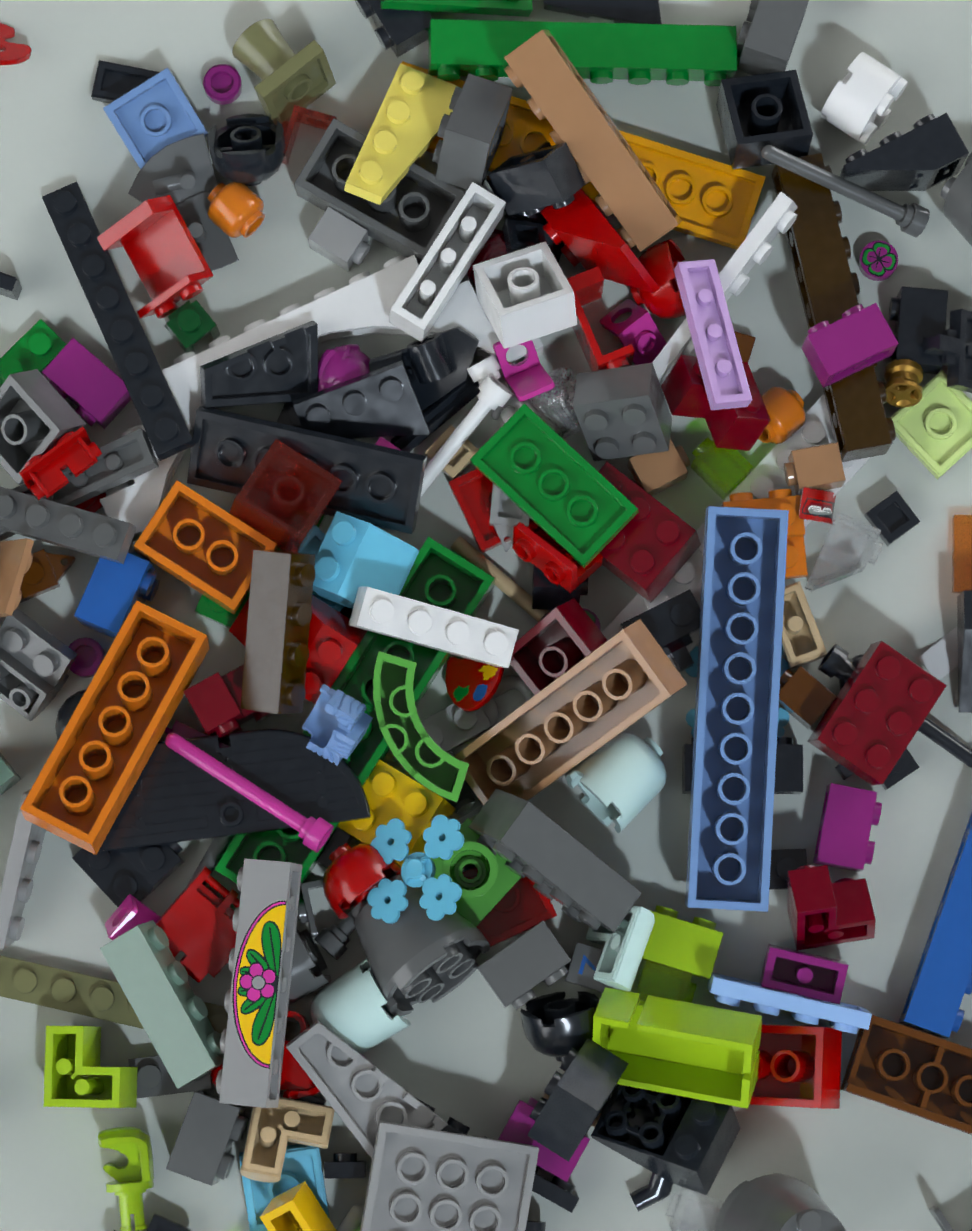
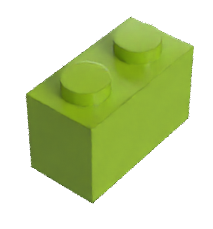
M656 905L655 910L651 911L654 914L655 923L642 960L707 980L710 979L723 937V932L715 930L717 923L699 917H694L693 922L690 923L677 919L678 911Z

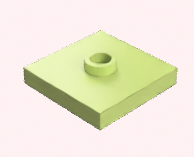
M943 370L923 387L922 399L918 404L911 407H901L891 416L896 437L937 480L972 449V401L963 391L947 387V374Z

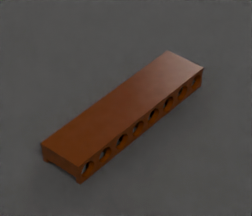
M872 1015L869 1030L859 1028L840 1090L972 1135V1049Z

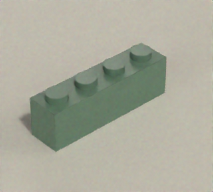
M154 920L135 926L101 947L100 950L175 1086L179 1089L223 1065L224 1053L220 1049L221 1034L215 1031L207 1017L208 1010L205 1003L200 997L195 996L191 989L186 969L179 961L175 960L171 953L166 933L161 927L156 926Z

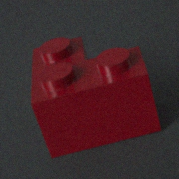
M681 355L661 385L671 414L675 416L704 418L716 448L750 451L771 419L748 362H742L752 396V401L748 407L711 410L697 356Z
M244 664L223 676L217 672L183 691L206 733L209 736L218 735L222 742L230 739V733L241 732L242 728L240 725L252 718L256 722H260L273 715V713L241 708Z
M803 865L796 870L788 871L787 911L796 951L875 938L876 919L866 878L856 880L853 878H842L832 883L828 865Z

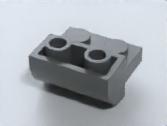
M18 608L13 611L12 616L5 618L0 627V698L29 721H32L49 705L69 677L67 673L78 654Z

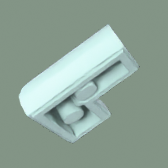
M633 906L615 932L602 926L597 931L589 927L586 940L605 945L593 976L594 980L616 989L631 991L655 923L654 914L650 910L642 906Z

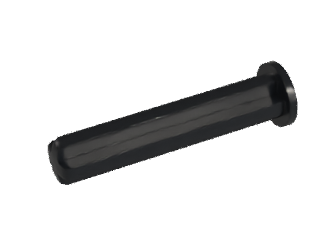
M468 374L464 382L423 412L430 429V434L395 436L391 439L390 443L402 451L411 452L479 394L480 390L478 387L480 385L478 381L474 383Z

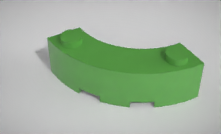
M378 651L373 674V702L379 728L388 747L403 768L418 782L436 794L457 802L469 764L449 755L441 749L423 727L417 714L413 692L414 673L417 663Z

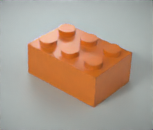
M176 480L134 544L135 552L232 614L236 613L250 591L253 550L277 549L275 542L178 480Z

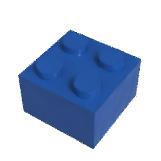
M127 553L124 564L99 558L74 616L83 626L115 639L136 600L144 604L146 600L151 602L155 597L160 584V580L155 579L158 573L150 561L131 553Z

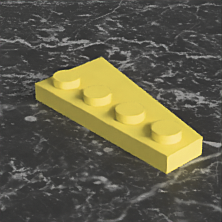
M400 63L349 174L344 191L381 205L408 173L409 168L418 157L421 158L429 148L430 143L438 134L444 114L450 115L453 112L452 109H449L456 85Z

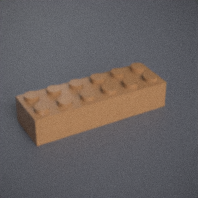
M542 29L504 57L509 64L504 68L506 74L517 88L523 86L526 88L531 96L527 103L539 120L547 118L554 130L549 134L555 144L567 143L571 154L577 161L576 164L585 183L592 182L599 192L595 200L607 217L614 214L622 225L617 231L630 249L636 245L641 252L681 223V218L549 30Z
M641 619L621 630L453 757L469 764L465 780L483 805H485L496 788L529 801L685 687L687 682Z

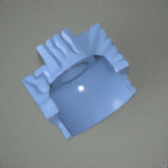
M323 684L320 688L321 694L303 724L302 729L307 730L312 737L306 748L312 750V752H317L319 756L323 755L324 759H328L331 763L334 762L338 766L343 758H349L364 737L373 717L365 713L366 705L361 704V702L346 695L339 689L336 691Z

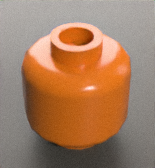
M221 182L208 196V200L211 202L208 208V218L232 238L239 236L249 237L258 229L265 218L263 200L245 184L231 182L225 185Z
M774 386L761 395L771 421L758 440L763 443L781 444L803 426L806 415L803 408L804 401L796 391Z

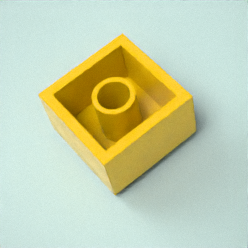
M379 760L363 785L371 818L340 822L337 827L351 835L358 842L371 844L372 840L377 837L375 831L379 825H387L393 818L400 819L404 822L405 829L412 834V839L407 844L409 856L414 852L425 853L424 847L427 841L423 839L424 830L431 827V822L435 816L441 814L449 818L455 811V808L440 795ZM394 860L398 865H400V867H402L404 860Z

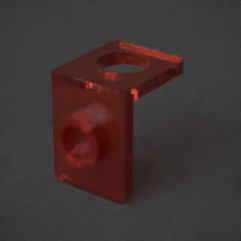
M294 105L290 121H283L282 123L286 144L285 157L282 163L288 165L300 123L327 130L333 118L337 120V117Z

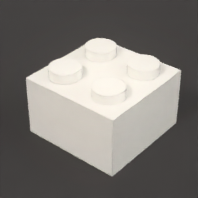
M546 241L473 265L477 299L504 349L577 325L574 291Z

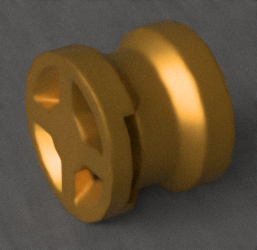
M899 359L888 363L884 371L886 402L890 405L904 408L918 404L922 399L923 389L919 385L923 379L921 365L909 359Z

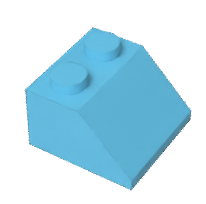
M337 511L315 557L313 591L322 598L352 609L359 587H371L399 595L419 550L371 523Z

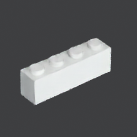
M472 182L390 309L389 323L423 342L503 217L506 204L504 200Z
M371 587L358 588L348 624L353 627L501 668H509L519 629Z

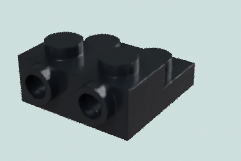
M177 842L103 851L101 846L97 855L82 848L72 857L117 907L121 905L129 894L142 902L184 863L178 855L183 849Z

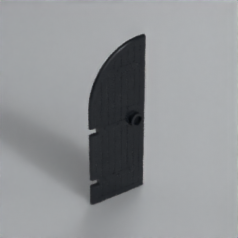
M281 729L230 733L231 747L228 748L219 747L218 735L186 739L306 818L312 816L318 819L321 817L329 823L371 818L366 794L354 771L344 759L336 766L334 762L331 763L328 759H324L323 755L319 756L317 752L307 749L306 746L312 738L310 736ZM165 741L158 742L106 836L102 847L103 851L292 827L168 748Z

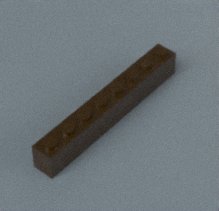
M822 153L798 157L832 173L830 166L824 165ZM775 164L771 176L776 197L782 192L792 199L798 207L794 212L797 214V218L785 234L808 329L826 320L829 324H832L842 319V314L845 311L859 305L856 295L860 293L857 274L855 272L851 273L848 259L851 258L850 243L847 236L842 237L839 224L842 223L840 204L838 201H833L830 189ZM878 362L823 388L835 441L838 442L842 462L884 455L891 447L892 441L896 438L893 420L891 417L886 418L883 406L887 400L885 386L882 381H877L874 369L877 367Z

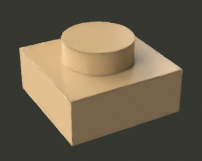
M450 425L426 450L425 456L431 460L456 428ZM467 439L442 471L450 479H456L471 463L470 459L479 449Z

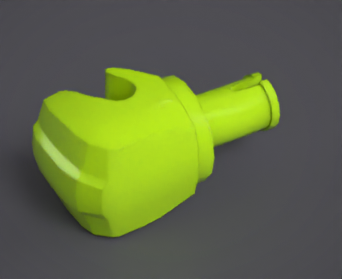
M136 1127L105 1129L98 1133V1144L100 1147L117 1150L127 1156L129 1160L127 1165L123 1167L112 1163H106L103 1167L106 1173L117 1180L106 1183V1192L114 1193V1195L119 1197L120 1231H131L130 1214H134L135 1231L146 1229L143 1193L146 1192V1189L154 1187L153 1154L150 1136Z

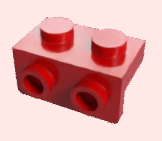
M534 521L529 526L519 522L513 528L512 548L523 561L531 562L539 568L550 582L555 585H561L570 593L602 566L603 556L599 553L583 568Z

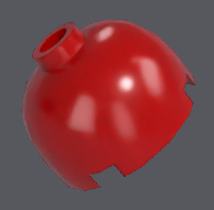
M669 239L647 249L638 258L660 289L652 293L630 286V290L637 305L645 304L652 314L660 318L673 319L686 315L674 273L677 263L684 261L685 258L677 244L672 239Z
M346 843L329 856L332 863L325 870L323 877L324 896L338 918L345 919L349 917L345 910L352 906L356 907L362 901L367 900L369 891L378 887L382 879H389L394 872L396 875H401V867L394 860L391 864H386L378 850L370 846V844L361 843L351 848Z

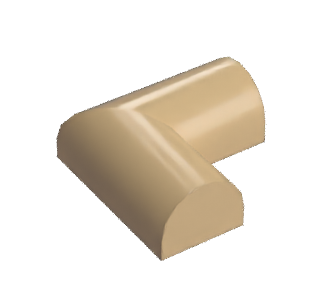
M800 581L785 586L782 649L790 669L809 664L827 655Z
M279 1097L278 1108L253 1107L240 1171L241 1175L259 1182H279L288 1142L327 1149L335 1110L330 1106Z

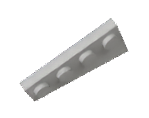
M30 790L23 793L20 808ZM20 808L0 891V949L2 950L13 944L15 940L18 941L23 932L25 919L22 917L25 903L28 902L32 893V878L46 833L45 829L25 820Z
M318 1020L285 1045L371 1158L373 1157L379 1121L434 1130H442L448 1125L446 1121Z

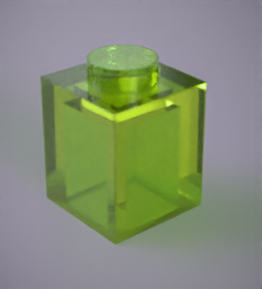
M709 437L702 441L692 452L696 458L692 462L691 469L722 500L753 469V466L737 450L716 448L714 441Z
M645 960L636 993H640V1000L646 1001L647 996L651 995L692 1003L697 984L690 982L693 973Z

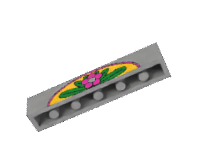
M244 858V866L239 869L237 888L241 891L240 905L235 909L233 915V929L237 932L235 948L231 949L229 955V970L233 972L231 988L226 992L224 1000L225 1011L228 1013L227 1029L223 1030L220 1039V1049L224 1053L223 1070L221 1069L218 1072L216 1079V1091L220 1094L219 1103L278 1108L302 875L301 864Z

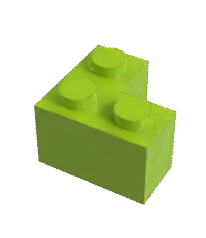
M46 1026L43 1107L136 1108L138 1067H100L101 1027Z

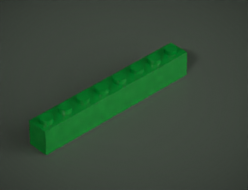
M431 19L428 31V74L437 76V78L444 81H455L460 79V76H468V74L490 81H496L499 77H508L504 68L509 64L504 57L542 29L550 31L583 79H590V82L594 84H608L613 82V79L628 80V83L634 85L648 84L651 80H666L668 85L673 86L686 85L689 81H704V84L707 86H720L722 79L733 78L737 71L736 26Z

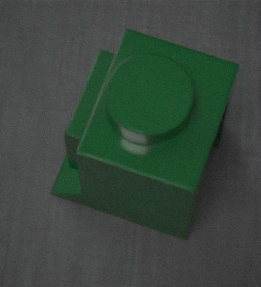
M189 300L168 316L169 321L164 325L185 353L195 352L193 345L208 333L214 340L220 336L216 323L197 300L193 303Z

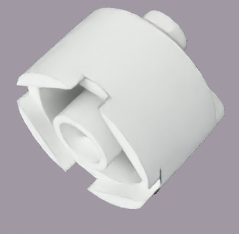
M862 51L847 68L850 72L842 81L839 80L821 111V117L856 141L866 145L876 129L880 130L890 116L892 110L889 109V106L893 100L897 101L901 96L908 81Z

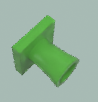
M467 818L459 830L464 835L462 848L453 851V855L449 860H444L440 857L431 859L436 867L434 878L438 879L440 875L447 874L451 877L452 882L461 886L462 895L455 902L457 905L456 911L477 927L521 877L505 866L506 859L498 854L495 856L488 847L476 842L479 835L469 828L472 821ZM468 864L475 865L478 869V874L474 879H467L462 874L463 868Z

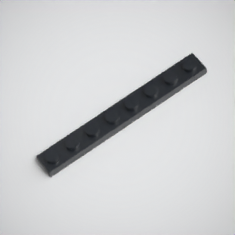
M77 181L42 196L157 458L161 461L195 446L108 250H103L97 239L101 234Z

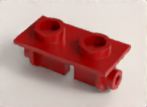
M82 426L75 432L70 431L64 434L57 441L56 446L44 455L39 454L32 457L19 474L25 486L31 490L38 500L44 496L48 499L69 483V480L62 472L65 468L68 467L73 475L78 477L98 462L97 457L102 455V452L94 442L90 441L85 428Z

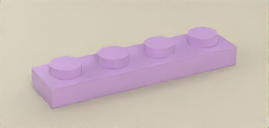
M715 259L678 262L674 268V273L710 409L721 410L748 407L752 401V396Z

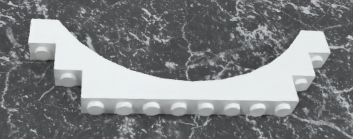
M404 255L394 257L383 265L384 269L373 274H370L369 271L359 273L348 281L349 285L338 290H335L334 287L324 289L314 296V301L300 306L299 303L287 306L279 312V317L271 321L257 320L244 328V333L236 337L222 336L212 341L208 345L209 349L201 353L195 354L192 351L177 357L173 361L174 365L162 370L192 439L196 410L202 406L200 366L310 321H315L318 324V345L332 340L374 334L410 336L389 323L390 309L419 266L415 256L412 255L405 258ZM467 280L460 283L426 336L460 327L479 340L475 352L476 355L487 358L494 354L496 357L493 345L500 340L488 321L470 281ZM540 338L533 339L537 355L540 356L543 354V344ZM520 344L510 347L506 353V360L512 364L523 361L527 354L526 347ZM143 425L135 426L125 431L122 434V436L132 433L140 428L145 431V428ZM186 450L159 461L154 451L159 467L134 478L135 484L128 486L127 483H123L106 491L107 497L100 499L107 517L129 522L137 527L131 544L138 540L167 496L171 480Z

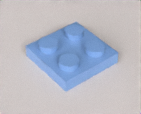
M168 67L103 108L140 169L153 155L167 145L204 133L205 137L209 134Z

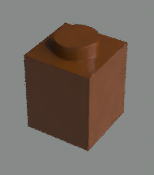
M802 666L795 673L787 669L780 677L779 705L807 729L815 723L837 697Z

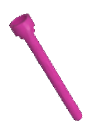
M170 733L166 736L165 744L168 748L299 832L298 836L303 839V845L314 852H319L330 837L334 826L323 818L315 819L312 816L306 818L178 734Z

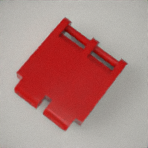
M206 866L200 870L155 923L156 926L161 927L166 933L169 940L168 947L174 958L180 951L185 953L179 962L184 966L187 974L198 983L208 973L215 978L228 963L230 951L232 948H235L237 934L233 929L235 910L230 905L233 904L236 908L240 905V900L237 898L238 893L233 889L227 890L210 875L212 871ZM206 881L211 887H213L217 892H219L224 898H223V899H220V898H219L216 894H214L208 887H206V886L203 884V882Z

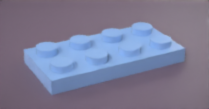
M712 972L707 983L709 992L714 994L716 1002L739 1007L740 1000L752 1002V1007L755 1008V1011L778 1016L780 1009L792 1012L791 1016L794 1017V1020L818 1025L820 1018L831 1021L830 1025L834 1026L833 1029L857 1034L858 1027L869 1030L872 1013L864 1007L840 1002V1004L763 987L757 982Z

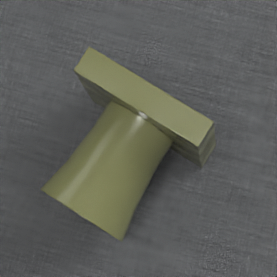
M262 19L249 26L234 44L232 51L234 58L252 70L262 80L254 89L266 116H269L270 123L276 126L277 121H279L283 127L336 84L327 57L321 46L313 40L295 54L271 19Z

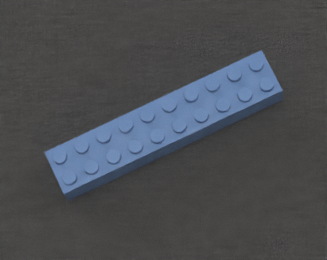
M708 506L705 510L685 905L689 908L768 912L789 510Z

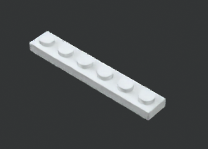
M782 192L779 193L719 273L726 302L732 294L738 296L744 290L750 280V277L747 276L755 263L761 265L768 258L773 250L771 242L779 232L783 234L787 232L796 220L797 214L794 212L798 207L792 199ZM687 318L652 362L660 385H662L681 355L693 356L696 353Z

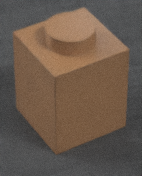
M670 438L669 451L634 456L628 460L627 467L636 484L651 496H654L685 480L688 475L686 467L690 466V461L681 445L675 447Z
M838 442L793 450L788 457L789 462L784 463L787 486L794 485L796 495H802L804 487L824 491L840 488L846 481Z

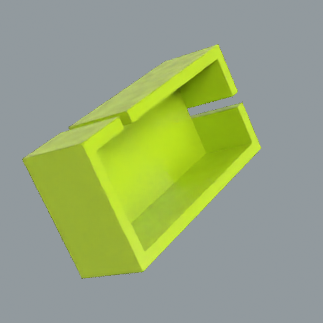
M605 987L593 1016L592 1041L629 1063L617 1083L619 1085L748 1109L758 1079L760 1053L758 1049L761 1040L762 1016L648 995L646 1001L640 1000V993Z

